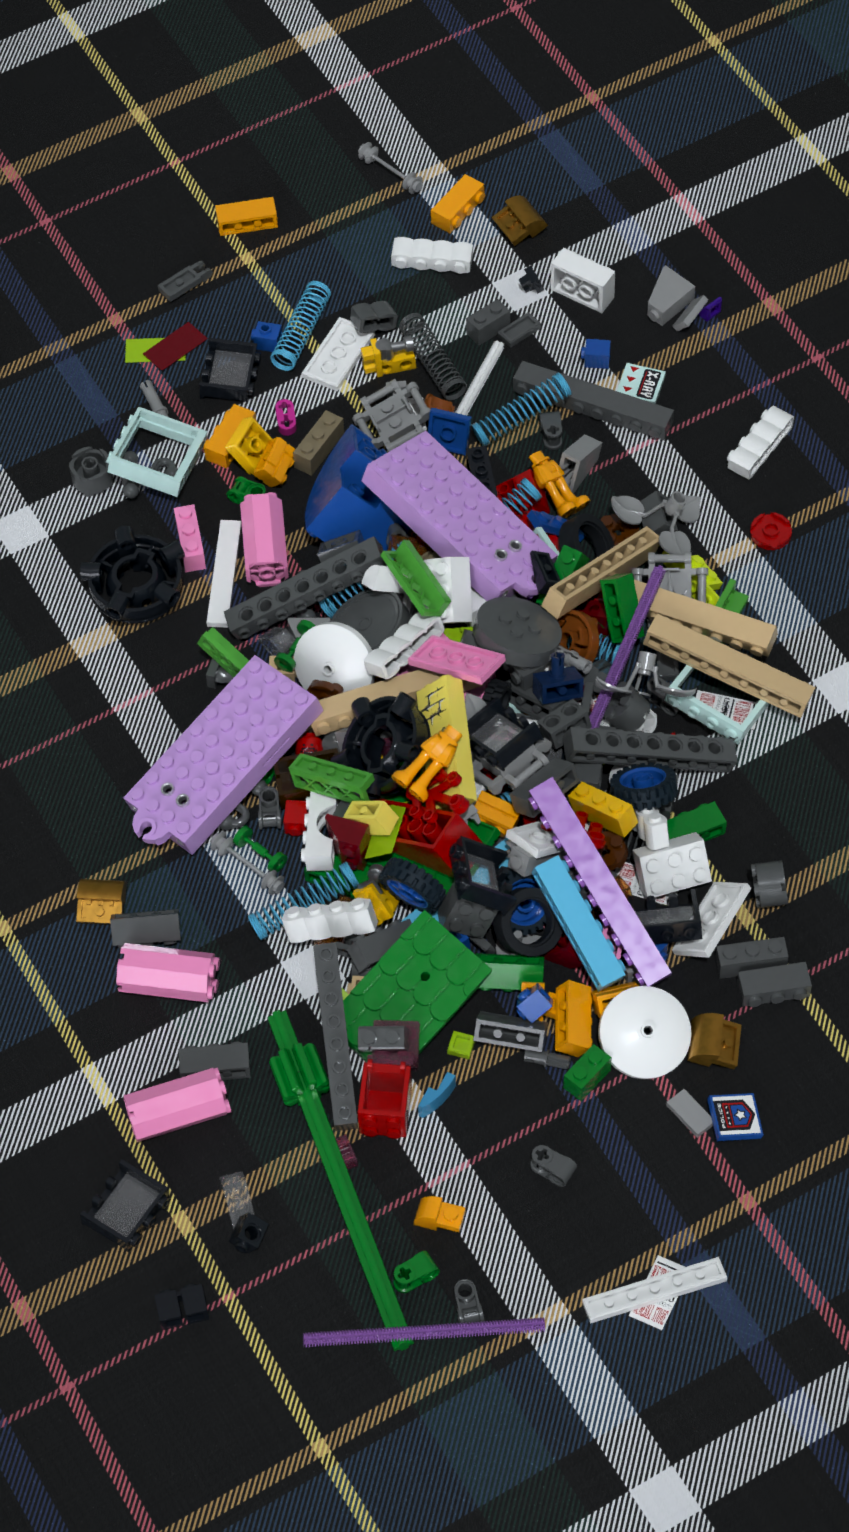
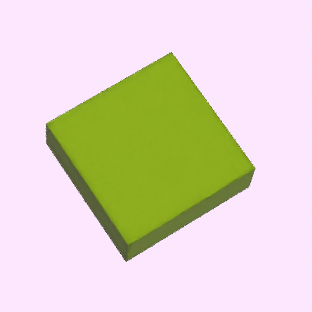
M453 1031L447 1054L470 1060L475 1041H473L474 1036Z

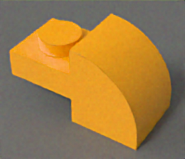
M423 1197L417 1209L414 1225L435 1231L439 1227L460 1232L466 1207L443 1202L442 1197Z

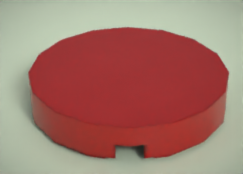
M771 512L765 515L763 513L754 518L751 523L750 537L760 548L765 550L781 549L791 539L792 528L790 521L781 514Z

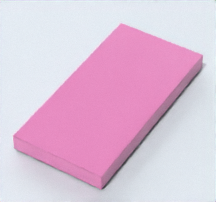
M434 635L426 640L408 658V663L411 666L444 675H452L455 678L480 685L506 661L505 654Z

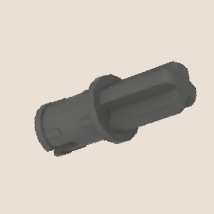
M549 1049L542 1052L525 1050L524 1062L544 1065V1068L548 1065L568 1069L571 1063L569 1056L550 1053Z

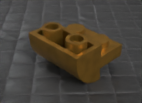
M520 195L507 199L505 201L507 206L492 217L514 246L528 235H531L533 238L548 226L529 201Z
M80 879L76 897L78 899L76 922L110 924L112 914H123L127 882Z
M704 1013L695 1016L691 1022V1042L687 1061L708 1067L713 1063L735 1069L738 1066L741 1024L724 1020L723 1014Z

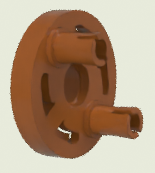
M571 610L556 619L560 627H562V638L559 645L568 649L566 642L570 635L572 643L568 650L578 652L581 657L593 663L599 648L598 620L578 610Z

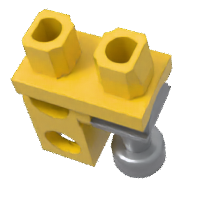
M411 335L403 337V341L390 342L387 338L377 341L376 338L370 339V346L361 348L362 365L365 374L376 372L378 378L382 377L383 374L416 369V360L413 352L414 344Z
M373 864L368 871V881L358 884V889H355L352 894L355 898L371 899L378 919V926L385 920L393 917V912L399 900L395 895H391L389 890H386L383 887L384 885L380 883L379 875L384 867L380 864Z

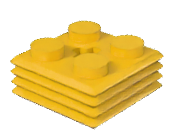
M253 417L243 418L225 448L248 474H253L268 441L272 438Z

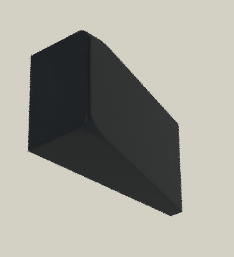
M531 551L530 555L539 594L547 595L549 588L561 581L549 553Z

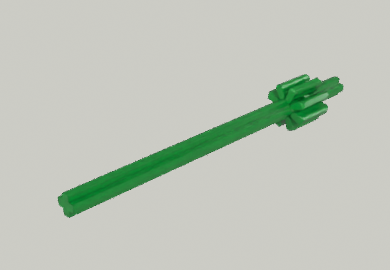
M280 1010L272 1013V1016L267 1017L279 1048V1056H273L269 1064L284 1104L293 1106L297 1103L302 1108L385 1328L408 1327L320 1099L322 1098L321 1093H327L330 1090V1086L316 1046L312 1043L302 1046V1043L298 1042L287 1011L280 1012ZM398 1338V1341L395 1339V1342L392 1339L391 1342L394 1351L406 1350L409 1348L408 1346L414 1344L412 1338H410V1341L409 1338H407V1341L406 1338H404V1341L403 1338H401V1341Z

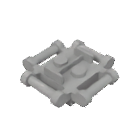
M393 379L389 385L368 397L360 398L366 411L357 413L352 418L354 424L358 425L359 429L372 439L371 442L377 449L385 445L389 452L424 432L421 424L429 420L431 408L427 407L416 382L407 384L406 388L401 390L396 379ZM395 390L396 394L371 407L370 404ZM410 396L413 397L420 410L418 415H415L407 400ZM370 419L380 435L378 438L373 437L366 424Z
M649 552L648 569H632L634 580L642 582V577H648L649 580L655 563H685V568H663L666 573L659 588L692 598V576H698V600L706 603V576H708V568H692V552H685V554H655V552ZM648 618V628L650 627L651 623L653 622V621L650 620L649 618Z
M507 725L505 727L500 726L495 730L496 733L483 744L497 752L519 733ZM546 738L544 740H537L504 768L505 771L496 766L492 767L485 758H479L471 750L474 779L488 787V790L494 795H498L506 783L515 790L541 767L550 763L542 752H548L551 749L552 743ZM484 767L497 777L492 780L480 772V770Z

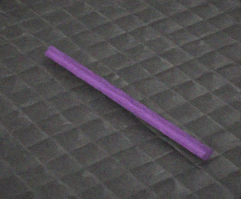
M661 565L658 567L654 566L605 680L610 685L617 686L623 673L622 670H624L627 664V659L630 657L629 655L642 629L643 622H645L644 620L666 573ZM601 689L589 716L592 725L591 729L599 728L601 719L605 715V710H607L606 708H608L614 692Z
M543 1317V1319L534 1318V1320L533 1318L531 1320L528 1318V1320L513 1319V1321L510 1319V1321L495 1320V1322L480 1321V1323H447V1325L402 1326V1328L390 1327V1329L389 1327L387 1329L384 1327V1329L375 1328L374 1330L372 1328L371 1330L369 1328V1330L363 1329V1331L362 1329L360 1331L354 1329V1331L348 1330V1332L347 1330L320 1331V1333L308 1332V1334L305 1332V1334L303 1333V1347L304 1344L306 1347L307 1344H309V1347L310 1344H312V1347L315 1344L316 1347V1344L319 1346L320 1343L321 1346L323 1343L324 1346L326 1343L327 1346L329 1343L331 1346L335 1342L336 1345L338 1342L339 1345L341 1342L342 1345L344 1342L345 1345L347 1342L349 1345L350 1341L351 1344H353V1341L354 1344H356V1341L358 1344L359 1341L361 1344L362 1341L365 1344V1340L367 1343L368 1340L370 1343L371 1340L373 1343L374 1340L376 1343L377 1340L380 1343V1340L383 1342V1339L385 1342L386 1339L388 1342L389 1339L391 1342L394 1339L395 1342V1339L398 1341V1338L400 1341L401 1338H403V1341L404 1338H406V1341L409 1338L410 1341V1338L413 1340V1337H415V1340L416 1337H418V1340L419 1337H421V1340L424 1337L425 1340V1337L428 1339V1336H430V1339L431 1336H433V1339L434 1336H436V1339L437 1336H439V1339L442 1336L443 1339L444 1335L445 1338L446 1335H448V1338L449 1335H451V1338L452 1335H454V1338L457 1335L458 1338L459 1334L460 1337L462 1334L463 1337L464 1334H466V1337L467 1334H469V1337L472 1334L473 1337V1334L476 1336V1333H478V1336L479 1333H481V1336L482 1333H484V1336L487 1333L488 1336V1333L491 1335V1332H493V1335L494 1332H496V1335L497 1332H499V1335L502 1332L503 1335V1332L506 1334V1331L508 1334L509 1331L511 1334L512 1331L514 1334L515 1331L517 1334L518 1331L521 1334V1331L524 1333V1330L526 1333L527 1330L529 1333L530 1330L532 1333L533 1330L536 1333V1330L539 1332V1329L541 1332L542 1329L545 1332V1319Z

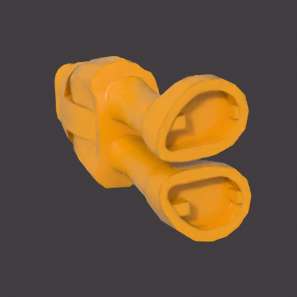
M541 450L529 456L530 461L533 463L531 467L535 480L540 489L546 488L559 516L565 519L570 515L576 514L590 503L591 500L588 496L581 495L576 497L571 492L563 477L564 471L554 460H550L549 456L545 457Z
M448 725L444 731H439L420 745L422 751L417 758L404 770L395 771L391 778L401 787L407 789L419 770L431 759L432 763L409 788V792L416 799L424 803L429 796L427 791L429 783L442 767L448 768L457 750V742L462 737V734L451 725Z

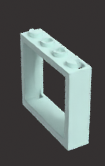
M138 407L134 415L130 414L128 426L123 427L120 435L121 438L116 439L113 447L114 451L109 452L106 463L109 464L107 472L178 497L203 450L208 431ZM139 427L190 445L174 477L122 459Z
M686 665L669 688L682 690L680 686L695 668ZM666 694L664 701L688 714L691 718L703 723L709 729L718 732L727 739H734V743L738 745L769 705V703L760 699L743 723L739 724L694 696L676 697Z

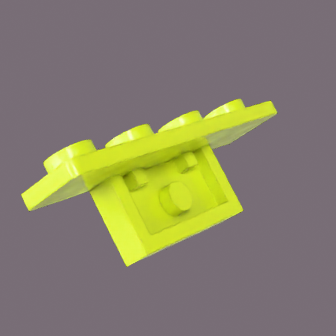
M692 555V568H708V576H706V603L715 606L720 597L714 590L720 589L723 582L708 567L702 557ZM663 563L667 568H685V563ZM692 576V597L698 600V576Z

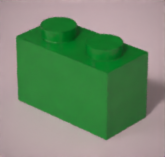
M593 1044L564 1075L563 1088L582 1102L611 1071L612 1057Z

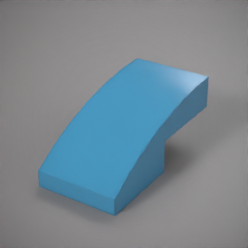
M447 1072L437 1090L428 1087L418 1105L419 1117L424 1118L431 1114L447 1100L456 1087V1075Z

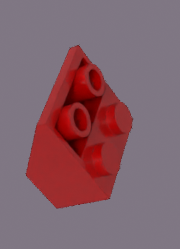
M531 469L496 486L497 498L503 503L502 498L509 500L507 493L515 497L512 488L519 491L517 484H521L520 481L526 478L540 492L542 498L536 502L531 495L520 487L533 504L531 506L522 496L514 491L527 509L533 507L538 512L551 513L544 488H539ZM510 496L512 501L515 503V505L519 508L521 512L526 511L514 498ZM505 501L508 507L516 516L520 514L514 507H512L507 501Z

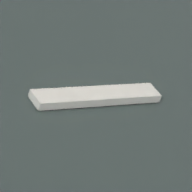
M220 520L206 622L207 627L228 628L224 611L230 609L232 603L242 527L241 521Z
M719 1257L584 1298L582 1303L591 1324L726 1282L727 1276Z

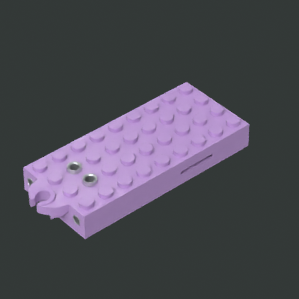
M427 431L420 433L367 465L361 481L441 558L469 557L471 587L486 601L498 597H511L517 592L526 598L528 595H539L534 583L535 576L530 552L549 553L553 564L558 555Z
M254 655L123 797L130 809L135 812L132 825L138 838L142 836L143 830L146 827H152L151 831L142 837L145 843L157 844L159 846L170 838L193 855L324 711L317 697Z

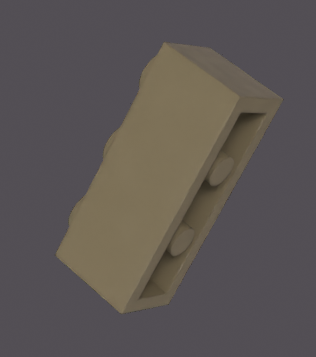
M327 410L322 414L294 450V468L311 476L314 474L344 434V421L342 417Z

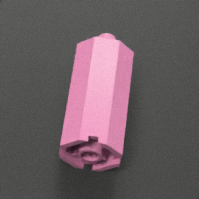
M274 492L248 494L244 496V501L240 503L246 581L250 583L251 580L255 581L258 587L276 586L281 583L283 577L285 580L289 577L282 500L277 498V494Z
M125 943L121 947L120 954H124V958L119 959L117 964L116 984L119 986L118 992L209 1002L210 999H213L214 993L218 991L219 981L215 979L216 971H219L220 958L215 957L214 953Z
M218 1067L123 1095L136 1142L205 1122L231 1112L229 1101L225 1096L227 1094L223 1080H221Z

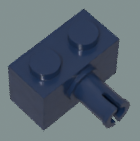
M556 652V657L555 653L551 654L550 671L533 673V694L542 705L583 697L584 678L574 666L564 668L565 654L562 652Z

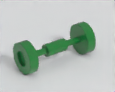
M301 620L297 625V630L303 635L315 625L308 620ZM299 637L296 638L289 648L290 652L288 655L278 653L275 657L274 662L281 670L292 672L295 668L296 662L291 657L295 653Z
M248 826L240 828L234 836L233 843L239 848L247 843L250 844L252 850L263 858L267 857L270 860L267 869L269 871L276 870L278 873L286 864L287 856L282 852L271 856L269 850L258 842L254 843L250 840L253 835L251 828Z

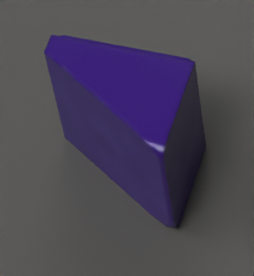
M718 297L709 303L698 315L706 322L721 312L722 298Z

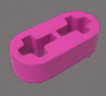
M288 399L279 400L275 406L278 430L282 435L289 436L294 434L297 428L294 405ZM282 408H287V413L283 414ZM285 421L289 422V427H285Z

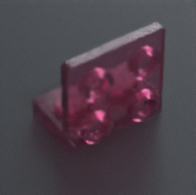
M374 1020L373 1026H406L409 1028V1052L397 1050L396 1052L374 1051L372 1055L367 1056V1063L368 1059H373V1063L400 1065L401 1062H406V1066L418 1068L420 1022Z

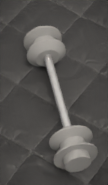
M370 142L360 146L358 150L359 159H365L367 164L376 160L403 178L402 187L405 190L409 189V193L414 194L421 190L423 186L421 176L416 177L415 172L405 176L378 157V147H372Z
M222 831L213 835L210 840L211 850L218 849L219 856L229 852L263 877L261 888H269L268 893L270 895L277 894L283 889L285 885L284 877H276V870L266 874L232 849L233 838L229 837L226 839V832Z

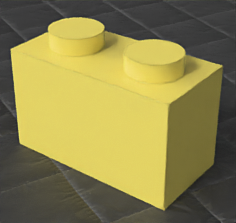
M352 801L343 816L346 819L369 824L370 835H390L399 819L398 815L385 801Z

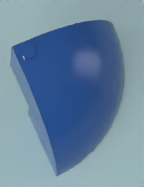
M351 424L328 456L313 485L305 511L307 533L325 542L360 530L364 541L374 536L382 545L383 550L389 551L386 543L388 528L391 524L398 523L405 528L406 534L410 533V542L413 546L423 540L361 481L367 465L386 454L387 451L383 448L378 450L368 435ZM399 534L394 537L392 547L395 550L398 548L397 544H400Z

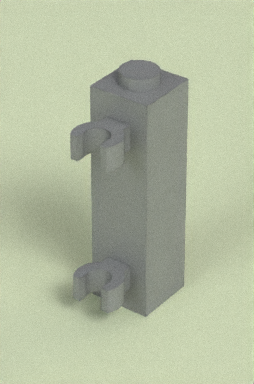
M511 840L506 841V844L511 847V850H506L508 853L507 858H510L508 867L523 877L532 875L534 867L559 855L560 859L564 860L563 856L566 855L562 851L536 859Z

